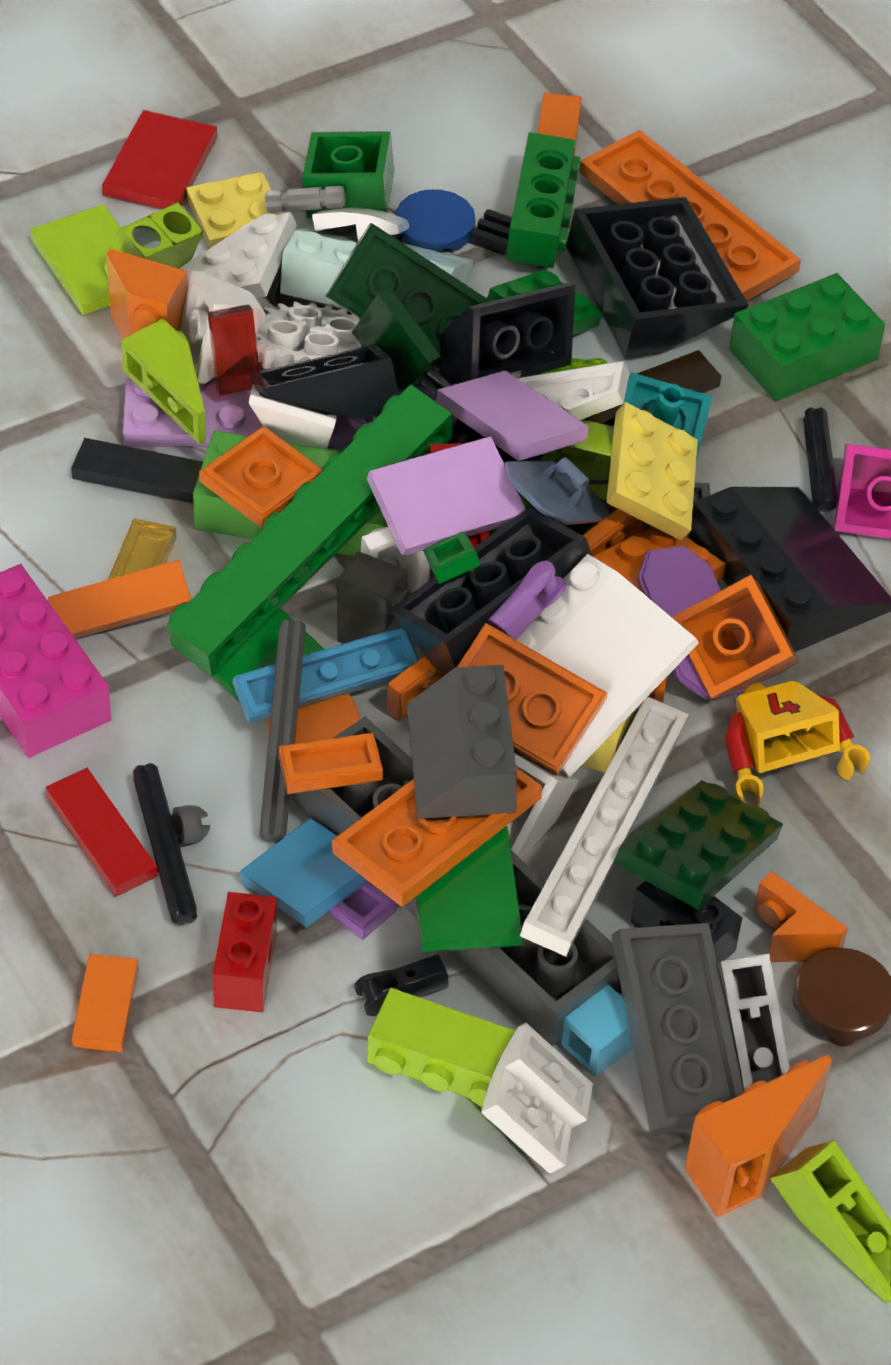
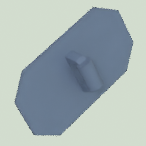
M566 457L558 463L551 460L510 461L504 464L509 483L540 513L562 525L601 522L610 515L605 502L587 486L590 480Z

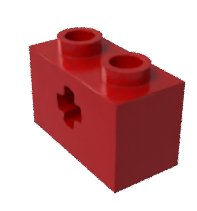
M236 892L227 893L213 969L214 1007L263 1013L277 935V897Z

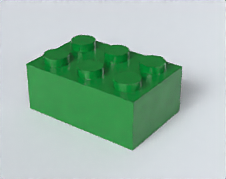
M835 273L735 313L729 350L776 402L878 360L885 323L838 273Z

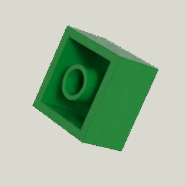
M391 131L311 132L302 176L303 188L322 187V190H325L327 186H342L346 198L345 206L342 208H367L388 213L394 178ZM323 206V209L306 210L307 218H313L312 214L326 210L327 207Z

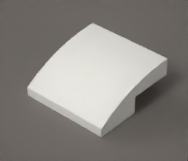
M335 208L312 214L315 231L356 224L358 241L369 223H373L390 235L400 234L409 229L408 220L384 211L367 208Z
M525 1023L517 1028L496 1066L488 1086L481 1113L551 1174L566 1166L572 1128L587 1121L593 1083L532 1027Z

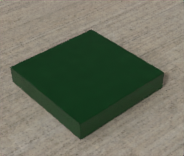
M390 287L376 295L352 331V334L362 347L375 344L391 357L399 395L411 384L417 388L440 358L439 352Z

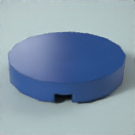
M440 189L422 190L410 194L400 202L395 215L408 220L409 229L399 234V238L404 244L442 252V249L452 248L451 252L464 247L470 242V233L475 228L476 223L474 209L466 199L456 193Z

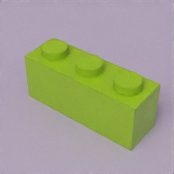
M390 988L368 1034L367 1062L375 1065L385 1073L392 1075L402 1074L422 1081L431 1089L437 1091L448 1090L468 1097L474 1103L483 1107L493 1073L516 1030Z

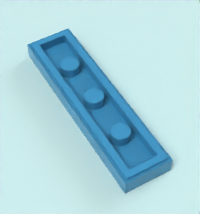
M398 627L304 655L298 708L393 680L419 660L410 636L403 627ZM276 664L239 674L233 678L232 683L248 724L271 717Z

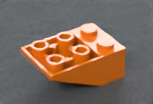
M825 1055L812 1062L809 1060L800 1061L793 1065L785 1075L770 1082L765 1080L757 1081L747 1087L740 1096L725 1103L721 1101L712 1102L701 1109L697 1116H695L685 1171L717 1218L760 1198L772 1182L770 1177L781 1169L819 1113L832 1063L829 1055Z

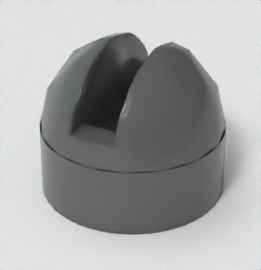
M185 805L173 808L172 820L179 845L196 843L207 836L210 825H202L201 819L208 817V814L201 807Z

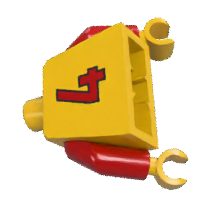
M789 681L767 688L761 683H754L749 685L744 693L736 699L737 713L731 715L725 734V745L733 774H738L734 798L744 802L743 791H750L755 794L757 805L760 806L764 786L757 776L752 775L751 770L754 769L758 773H763L840 750L843 755L837 764V771L843 779H851L854 774L853 763L858 766L861 774H864L868 767L870 754L861 745H853L851 740L855 736L839 704L834 699L815 694L796 681Z

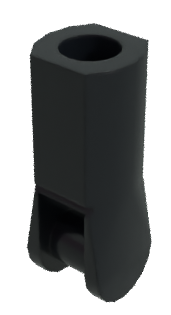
M439 954L395 969L366 974L355 982L354 990L357 995L364 997L366 1001L364 1004L366 1014L377 1016L389 990L385 992L382 990L393 987V989L422 997L448 988L449 980L447 970Z

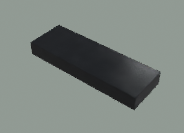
M84 438L71 467L72 479L193 503V492L203 461Z

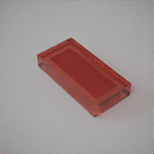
M250 304L207 312L215 384L219 396L252 390L253 383L251 382L250 374L259 372L253 309Z

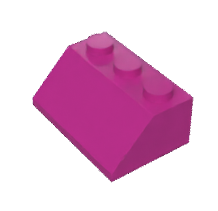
M845 443L838 486L835 531L891 539V449Z

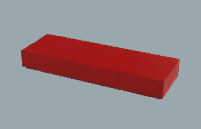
M88 767L45 787L47 799L115 897L158 877L157 865Z

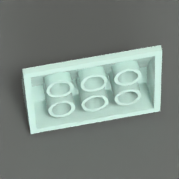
M314 225L296 230L283 250L280 293L342 308L325 297V294L358 242L357 232L337 227L315 231ZM405 244L463 283H465L473 268L474 260Z

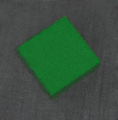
M465 531L423 550L439 584L481 566L476 551Z

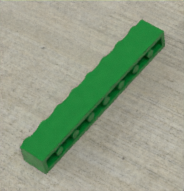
M412 384L400 395L392 396L384 405L382 413L371 424L366 423L358 429L349 446L341 453L333 454L325 463L322 472L311 483L306 482L298 488L290 504L281 512L273 513L264 523L262 531L250 543L244 542L236 549L231 562L219 573H212L202 584L200 592L188 604L182 603L173 611L167 623L171 646L209 676L213 677L380 510L366 479L369 471L427 455L430 444H446L452 438V413Z

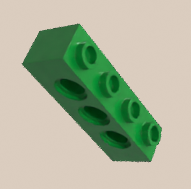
M528 132L510 226L506 261L554 268L556 252L565 253L581 159L579 156H573L575 139Z

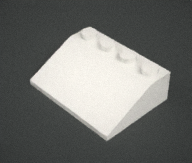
M589 554L563 578L566 583V590L563 595L544 609L517 639L518 642L608 693L607 700L561 770L569 777L578 770L699 644L691 633L621 574Z

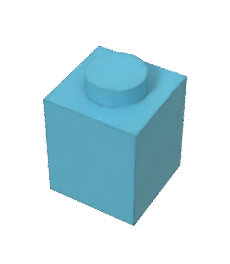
M609 984L564 1017L561 1045L595 1077L633 1048L624 998Z

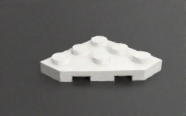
M291 212L278 215L274 213L261 215L179 269L188 271V286L191 271H200L252 292L255 298L266 297L281 264L283 250L297 227L295 219Z

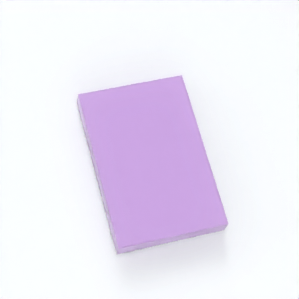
M506 370L441 388L437 391L436 402L483 437L491 436L496 446L517 461L587 440L589 426Z
M491 436L371 470L366 478L402 556L422 551L460 532L465 531L467 537L502 527L526 510L517 490L509 483L505 465Z

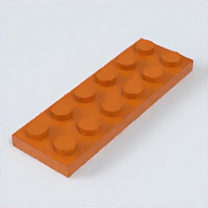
M641 130L580 161L579 173L616 204L686 197L746 301L799 272L801 259Z

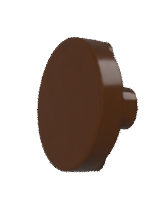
M849 948L826 949L811 956L801 966L794 987L793 1006L809 1026L827 1036L831 1043L841 1047L850 1046L855 1040L876 1033L888 1021L891 1015V976L880 962L864 952Z

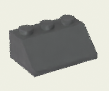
M504 665L455 667L407 704L417 819L516 813L517 772Z

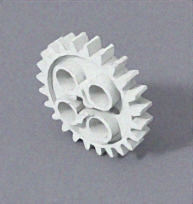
M294 302L293 307L290 308L280 303L277 310L265 307L263 331L260 334L257 333L254 349L247 354L252 355L253 362H263V369H270L360 348L362 346L352 334L360 319L353 314L348 315L346 309L332 310L331 305H325L321 308L317 307L315 302H311L309 306Z

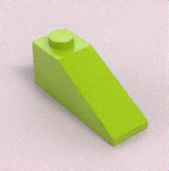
M162 318L122 339L123 371L199 445L205 442V409L187 337L181 331H176Z
M835 1140L805 1148L771 1176V1181L798 1220L884 1302H890L891 1220Z

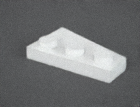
M620 361L522 377L519 380L578 420H582L624 403L629 371L625 362Z

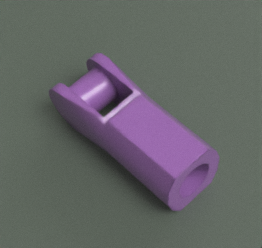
M549 561L535 564L519 587L487 620L488 623L517 640L543 610L562 596L566 590L564 580L561 577L555 576L556 570L553 564Z

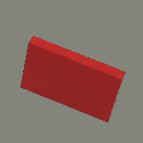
M143 110L102 184L103 196L164 209L175 203H179L182 206L186 199V187L193 186L218 138L217 126Z

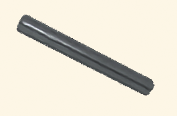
M290 619L283 620L279 628L259 831L261 839L273 842L281 841L287 834L290 794H287L279 759V746L295 744L306 626L303 622Z

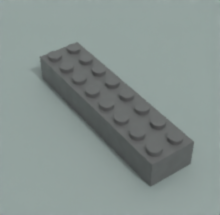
M366 716L334 738L374 733L383 768V780L293 793V800L309 816L337 836L402 788L404 781L414 779L412 759ZM511 850L521 927L523 928L524 922L546 882ZM414 898L405 907L418 918L416 899ZM585 919L567 956H563L523 937L521 946L451 950L551 1046L562 1039L564 1017L607 984L618 994L622 993L613 943L587 919Z

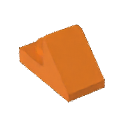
M771 871L759 882L754 911L759 914L767 925L778 928L772 935L768 954L770 955L771 962H805L820 951L831 948H843L848 930L845 925Z

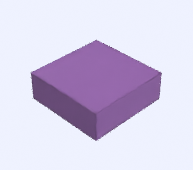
M367 881L330 909L328 913L364 940L396 912L397 903Z

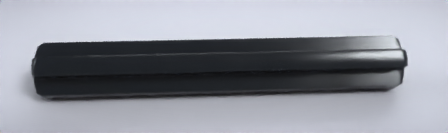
M153 763L138 765L133 770V780L171 921L176 925L192 923L197 919V907L158 767Z

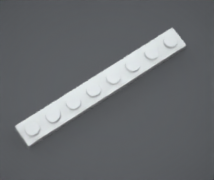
M650 697L644 700L526 918L520 933L521 937L563 956H567L614 864L619 847L625 843L684 729L689 714Z

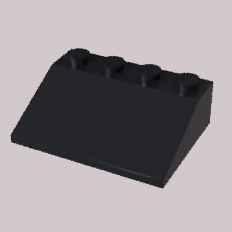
M686 197L574 210L566 248L598 308L603 312L602 315L625 357L663 352L734 318L735 313L749 307L748 302Z
M729 487L694 501L691 531L688 536L690 540L726 563L722 580L728 587L749 575H752L758 581L795 652L891 612V596L799 487Z

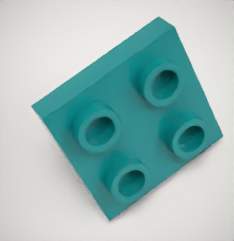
M631 372L628 378L624 402L640 410L647 411L657 419L677 429H681L698 439V456L712 396Z

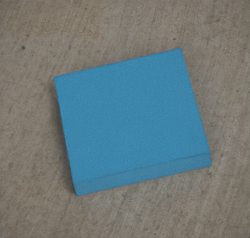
M312 818L240 870L243 884L259 895L277 897V907L306 928L368 880L332 853V840L337 835Z

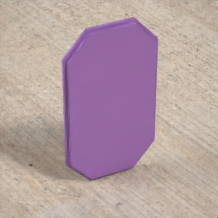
M685 546L647 551L637 576L642 593L670 617L721 591L711 565ZM688 654L674 669L677 680L703 699H711ZM744 689L738 690L736 692L724 696L740 694L744 691Z

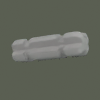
M327 186L325 190H322V187L287 189V192H284V189L266 192L265 205L268 212H283L286 208L289 211L323 209V206H326L327 209L344 207L346 198L342 186Z

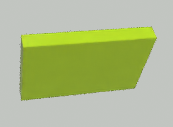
M104 204L30 229L32 242L82 315L110 306L108 274L105 272L104 266L107 261L106 253L112 248L118 230L121 227Z

